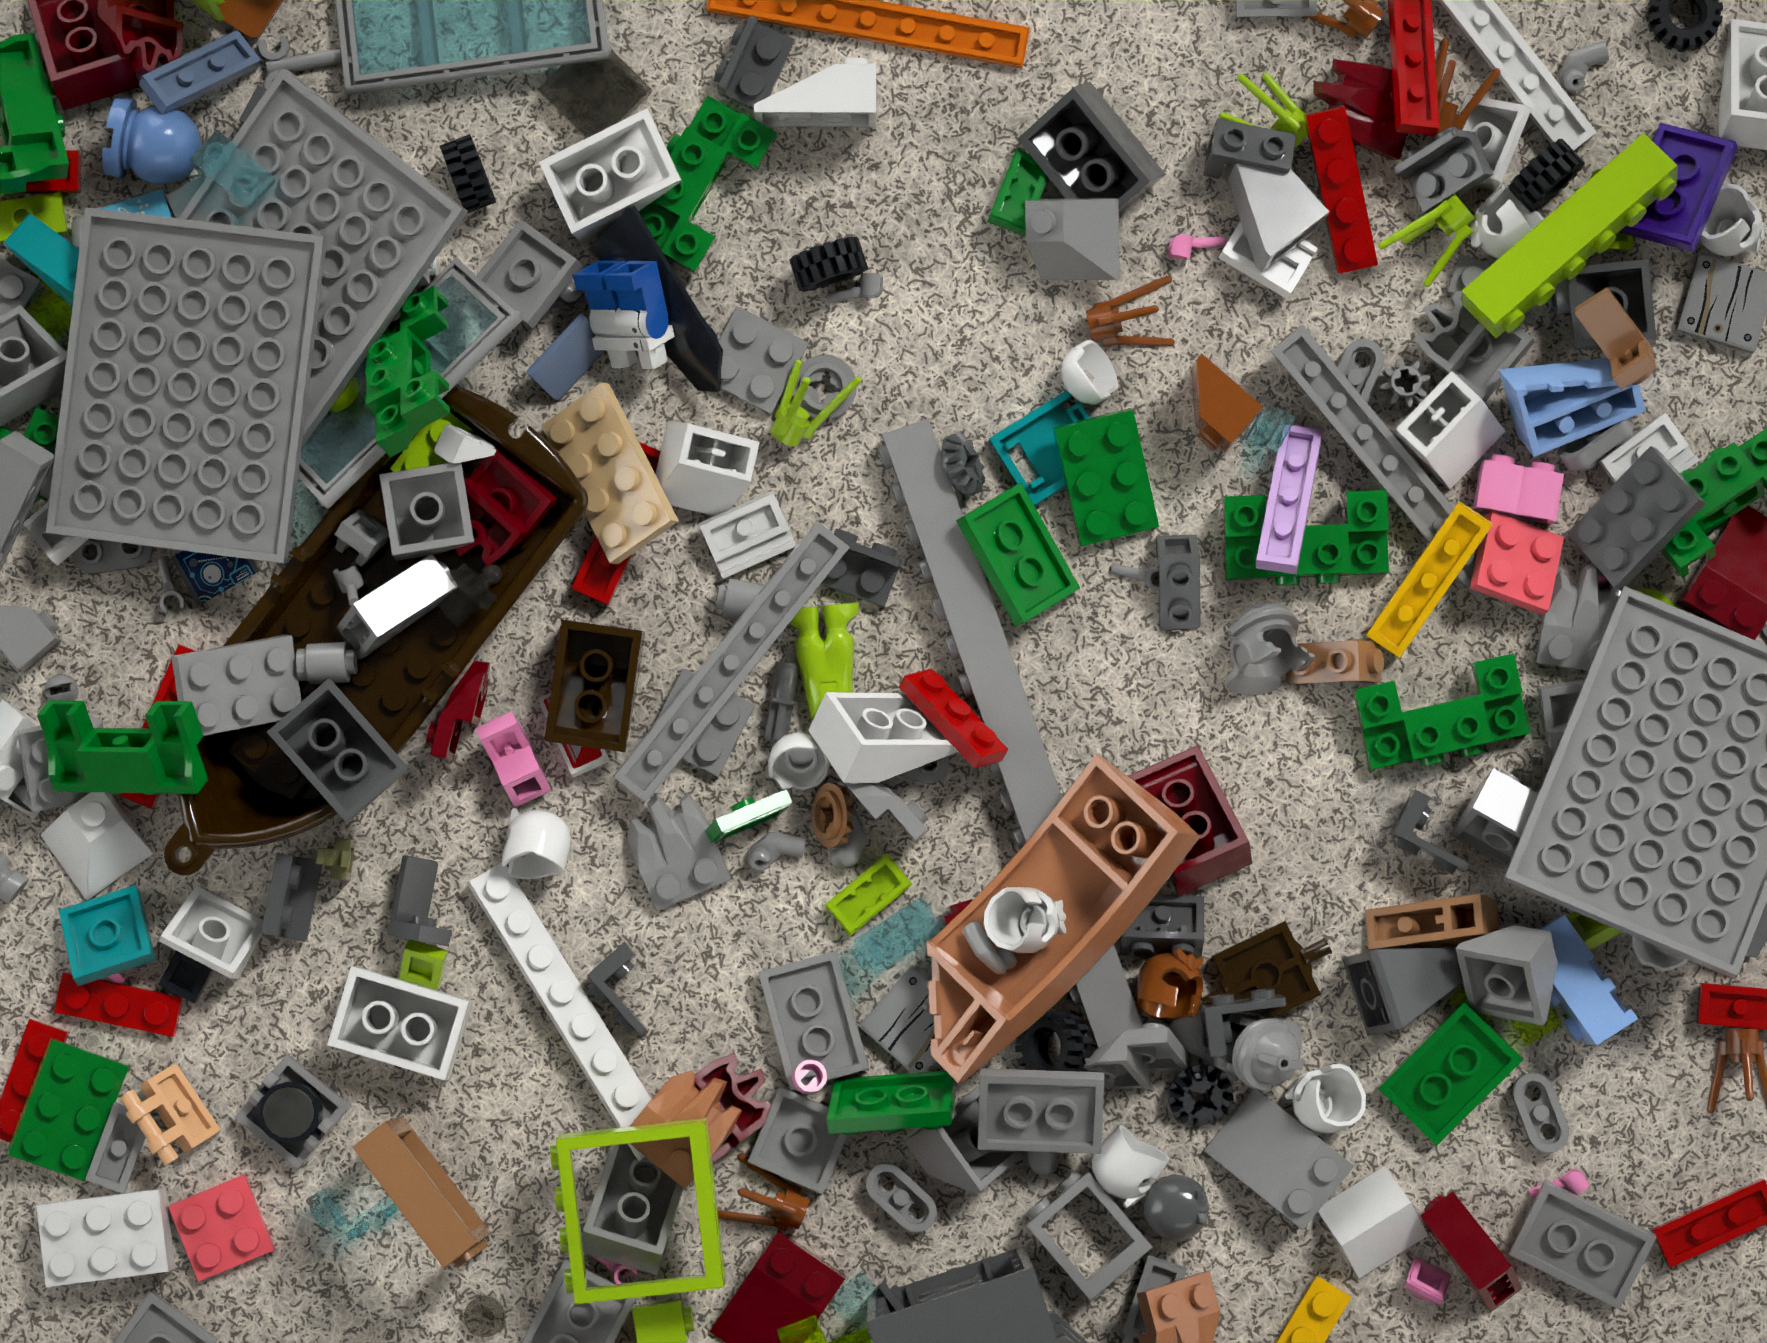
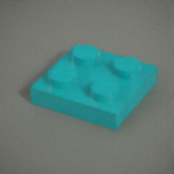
M136 884L58 910L73 980L78 986L156 960L141 892Z

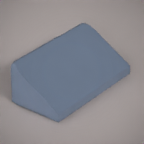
M579 314L528 368L526 373L550 397L558 401L606 350L594 349L592 338L596 337V335L592 332L589 320L583 314Z

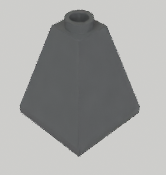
M1456 948L1375 949L1342 958L1367 1036L1404 1028L1463 982Z

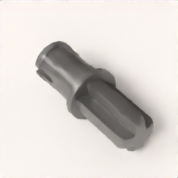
M775 661L776 666L771 696L766 697V701H770L764 738L767 741L777 742L784 735L789 734L793 705H798V702L794 701L800 669L797 664Z

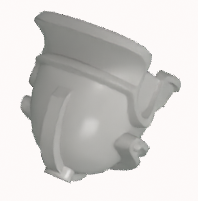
M1261 602L1244 608L1245 613L1229 629V636H1231L1230 665L1233 667V671L1224 680L1223 685L1235 693L1262 695L1277 690L1281 686L1282 675L1290 670L1298 671L1305 669L1313 662L1315 655L1309 653L1306 648L1298 646L1296 643L1299 621L1287 607L1279 603L1269 604Z
M1247 1011L1228 1013L1226 1020L1229 1019L1231 1022L1246 1025L1247 1027L1241 1032L1235 1042L1232 1064L1214 1057L1215 1067L1237 1075L1238 1079L1245 1085L1261 1090L1262 1093L1270 1092L1273 1084L1284 1083L1296 1070L1303 1069L1305 1060L1300 1058L1302 1034L1296 1023L1285 1019L1266 1018L1260 1014Z

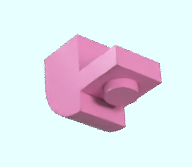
M512 711L503 716L493 718L488 723L475 728L483 747L493 762L501 784L515 808L552 791L521 723L517 721Z

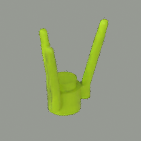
M1263 73L1262 79L1284 104L1285 110L1245 75L1238 74L1237 80L1278 116L1272 128L1278 131L1293 133L1296 136L1295 150L1307 135L1304 115L1307 114L1296 106L1268 73ZM1225 112L1219 114L1220 119L1253 125Z
M1454 194L1434 210L1379 242L1378 248L1383 250L1401 239L1403 244H1408L1437 224L1447 236L1455 232L1456 236L1423 282L1425 287H1430L1462 241L1473 233L1468 224L1475 217L1457 195Z
M796 360L781 403L774 414L776 420L770 428L771 435L781 443L793 447L798 446L802 437L811 439L816 429L861 383L860 377H855L809 422V413L800 407L811 382L809 377L803 378L791 402L802 367V361Z

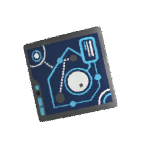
M181 551L171 557L198 606L259 572L257 565L252 559Z

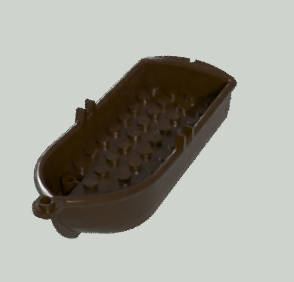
M454 386L442 398L450 407V413L474 431L473 434L478 435L493 446L500 445L558 500L531 534L488 567L482 559L484 548L481 545H475L460 557L456 549L433 555L438 562L444 563L450 570L455 589L446 600L361 660L357 658V674H351L350 682L334 683L397 755L585 513L588 506V494L561 455L544 437L529 426L520 438H512L509 431L517 422L518 416L484 396ZM402 452L392 457L385 453L332 505L304 543L293 548L290 552L293 557L280 574L274 573L272 575L270 587L223 646L281 635H292L296 660L297 649L306 648L307 644L346 642L336 627L351 606L349 605L347 593L341 592L333 571L337 568L339 571L349 568L351 563L355 562L359 552L351 546L342 553L335 549L338 539L335 533L341 522L359 509L388 529L379 474L393 472L390 468ZM484 458L462 462L464 478H469ZM389 538L387 543L365 565L361 567L356 564L364 581V585L357 589L359 600L428 556L396 561L392 556ZM299 681L301 701L321 684L309 685L308 681ZM279 721L205 735L197 744L208 781L198 794H178L183 824L169 840L164 850L165 863L172 872L183 876L195 874L205 865L216 849L247 848L281 841L304 833L338 814L267 733ZM188 847L192 855L188 862L183 863L179 859V852L182 848Z

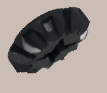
M1204 1064L1194 1065L1181 1071L1172 1081L1168 1092V1102L1172 1113L1182 1124L1187 1123L1195 1126L1197 1129L1207 1124L1215 1126L1218 1119L1223 1115H1228L1231 1101L1234 1100L1232 1084L1228 1077L1220 1069ZM1207 1089V1094L1213 1104L1200 1102L1196 1106V1101L1190 1090L1194 1093L1197 1091L1202 1094Z

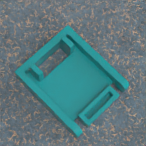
M1067 390L989 438L990 444L1015 484L1022 483L1034 506L1066 487L1052 427L1090 418L1080 402L1065 411L1062 404L1074 397ZM1018 445L1021 446L1040 476L1029 485H1027L1007 453Z

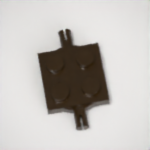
M1283 921L1212 955L1211 957L1220 974L1222 988L1201 997V1002L1205 1004L1210 1001V996L1220 994H1234V1000L1251 998L1250 991L1273 988L1275 995L1281 994L1286 998V1006L1250 1010L1247 1012L1260 1014L1266 1018H1274L1321 995L1312 976L1311 963L1328 954H1332V950L1330 947H1326L1316 953L1314 952L1328 945L1325 937L1303 948L1294 939L1286 921Z

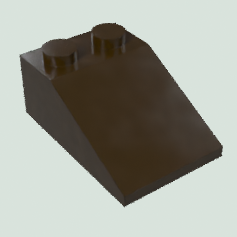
M561 619L544 741L626 752L640 674L645 631Z

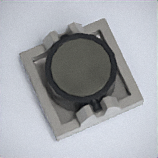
M286 1054L276 1068L263 1079L259 1088L250 1095L248 1102L235 1118L298 1170L351 1107V1104L294 1057Z

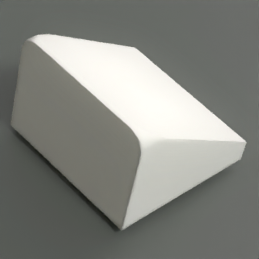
M449 424L445 425L434 452L449 463H461L493 456L496 449L478 435Z

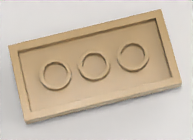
M599 383L541 425L551 446L568 464L588 494V506L585 515L609 563H621L679 522L609 383Z

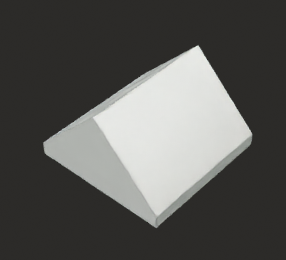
M1466 95L1459 114L1471 100L1472 95ZM1483 98L1468 117L1463 130L1476 132L1493 172L1491 177L1478 184V186L1495 192L1502 183L1532 108L1529 106Z
M196 885L161 934L159 942L230 979H239L262 936L263 920Z
M1385 1166L1325 1202L1318 1211L1321 1219L1359 1279L1428 1236L1412 1203Z

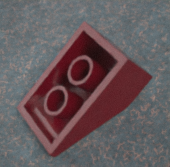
M28 0L50 81L63 111L140 87L137 74L132 68L129 53L125 54L116 47L111 35L98 15V0Z
M1746 506L1729 518L1713 543L1716 556L1710 560L1705 556L1676 603L1700 618L1755 640L1767 622V517L1752 507Z
M1198 745L1128 776L1173 810L1200 836L1169 877L1178 896L1253 864L1249 840Z
M778 1230L709 1332L725 1343H802L846 1279V1275Z

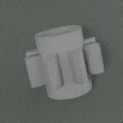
M1401 357L1396 362L1397 369L1395 372L1387 367L1383 369V375L1389 378L1388 383H1384L1379 387V391H1389L1392 396L1389 400L1390 406L1395 404L1397 400H1404L1405 407L1410 409L1413 405L1412 397L1414 395L1419 399H1425L1427 393L1420 387L1421 384L1429 381L1430 376H1421L1417 370L1420 366V361H1416L1412 366H1405L1404 360ZM1401 374L1405 375L1406 380L1413 379L1414 381L1408 393H1405L1403 387H1396L1395 385Z

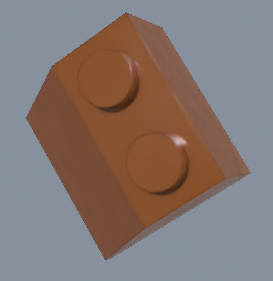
M1201 353L1191 369L1195 426L1200 430L1197 437L1211 450L1216 451L1220 447L1226 452L1255 420L1263 406Z

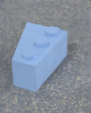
M1608 358L1498 369L1516 434L1533 457L1646 411L1639 384H1630L1621 390L1612 378Z
M1559 915L1538 928L1551 931L1558 963L1550 1004L1552 1007L1561 1006L1568 1017L1563 1021V1024L1575 1042L1582 1039L1586 1045L1597 1046L1638 1020L1632 1009L1626 1011L1614 992L1616 986L1609 977H1604L1593 960L1594 955L1565 915Z

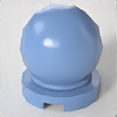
M114 99L106 123V128L114 129L111 148L103 147L102 149L103 174L123 179L127 171L131 169L141 180L154 185L175 183L189 176L199 163L202 152V139L197 125L187 113L174 109L162 114L155 105H151L139 112L137 102L134 99Z

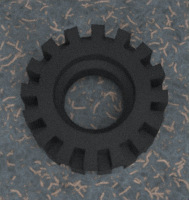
M1650 0L1648 4L1649 9L1646 12V19H1649V31H1653L1656 35L1654 39L1658 43L1662 41L1666 44L1664 48L1669 50L1675 48L1678 49V52H1685L1689 49L1692 51L1699 49L1700 46L1705 45L1715 35L1719 25L1722 23L1723 16L1721 11L1723 10V3H1718V0H1689L1697 6L1700 16L1697 25L1688 29L1679 28L1671 21L1670 7L1678 0Z
M469 134L440 145L458 197L468 213L496 203L491 185L471 135Z
M1558 139L1556 142L1551 143L1547 149L1544 148L1539 152L1536 158L1530 160L1529 164L1521 169L1520 174L1514 177L1508 189L1533 213L1539 210L1542 205H1546L1552 197H1556L1559 191L1564 189L1569 184V181L1578 175L1577 173L1582 170L1585 162L1563 139Z
M856 236L836 239L834 242H825L823 245L811 247L810 250H804L789 259L798 289L802 292L828 287L843 280L852 279L853 276H858L868 270L859 238Z
M1047 1011L1031 1027L1017 1037V1039L1022 1040V1045H1015V1052H1020L1023 1056L1016 1059L1019 1066H1027L1024 1070L1088 1071L1083 1067L1086 1064L1085 1058H1090L1093 1054V1051L1087 1050V1045L1093 1044V1038L1084 1034L1090 1029L1087 1024H1079L1082 1018L1078 1015H1072L1071 1012ZM1054 1032L1058 1035L1061 1044L1060 1056L1055 1064L1052 1063L1048 1054V1042Z

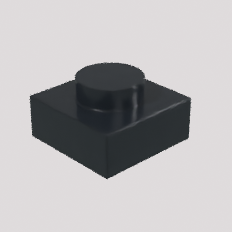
M176 950L158 985L195 1004L198 1002L214 970Z

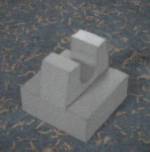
M359 509L341 522L335 533L338 537L335 549L342 553L351 546L359 552L355 563L362 567L387 543L389 531Z

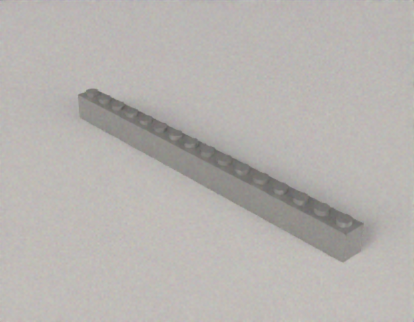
M925 419L882 434L884 445L877 448L885 470L893 467L898 483L892 484L891 488L898 507H907L911 521L904 523L911 545L920 544L925 559L918 561L925 584L933 582L938 597L931 599L937 619L939 622L946 620L951 635L945 637L950 656L952 660L958 658L961 660L965 673L959 675L958 678L965 698L974 697L978 712L975 714L987 727L995 732L997 738L1008 748L1003 760L990 764L989 767L993 775L1001 774L1005 789L999 790V795L1006 814L1014 811L1019 827L1013 828L1012 831L1020 851L1060 802L1062 796L980 563L955 521L963 515L952 484L943 469L941 453L929 419ZM1113 944L1098 962L1069 990L1073 1005L1082 1004L1087 1019L1081 1021L1080 1024H1087L1090 1030L1084 1035L1093 1038V1043L1095 1042L1097 1049L1111 1042L1122 1032L1128 1029H1141L1142 1026Z

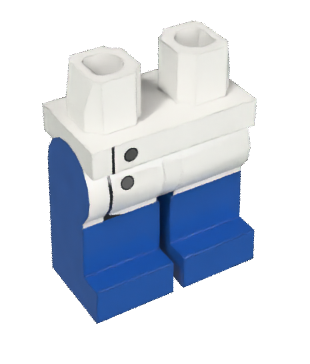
M596 261L572 275L576 290H585L590 308V327L596 337L592 338L594 349L608 351L612 368H625L638 362L636 351H638L642 369H655L668 361L664 343L675 336L672 325H668V312L656 261H628L626 263L625 261Z

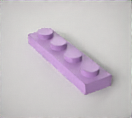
M1290 424L1282 425L1256 559V568L1297 574L1323 429Z

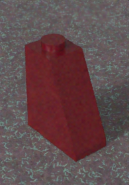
M1453 1191L1447 1196L1440 1195L1435 1197L1426 1205L1425 1212L1420 1215L1425 1227L1490 1313L1523 1289L1513 1266Z

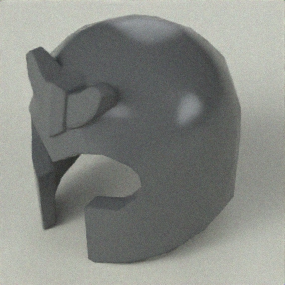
M1172 1174L1161 1177L1153 1183L1144 1197L1143 1213L1146 1223L1158 1236L1166 1240L1181 1241L1194 1236L1203 1228L1208 1217L1210 1205L1206 1192L1197 1181L1188 1176Z

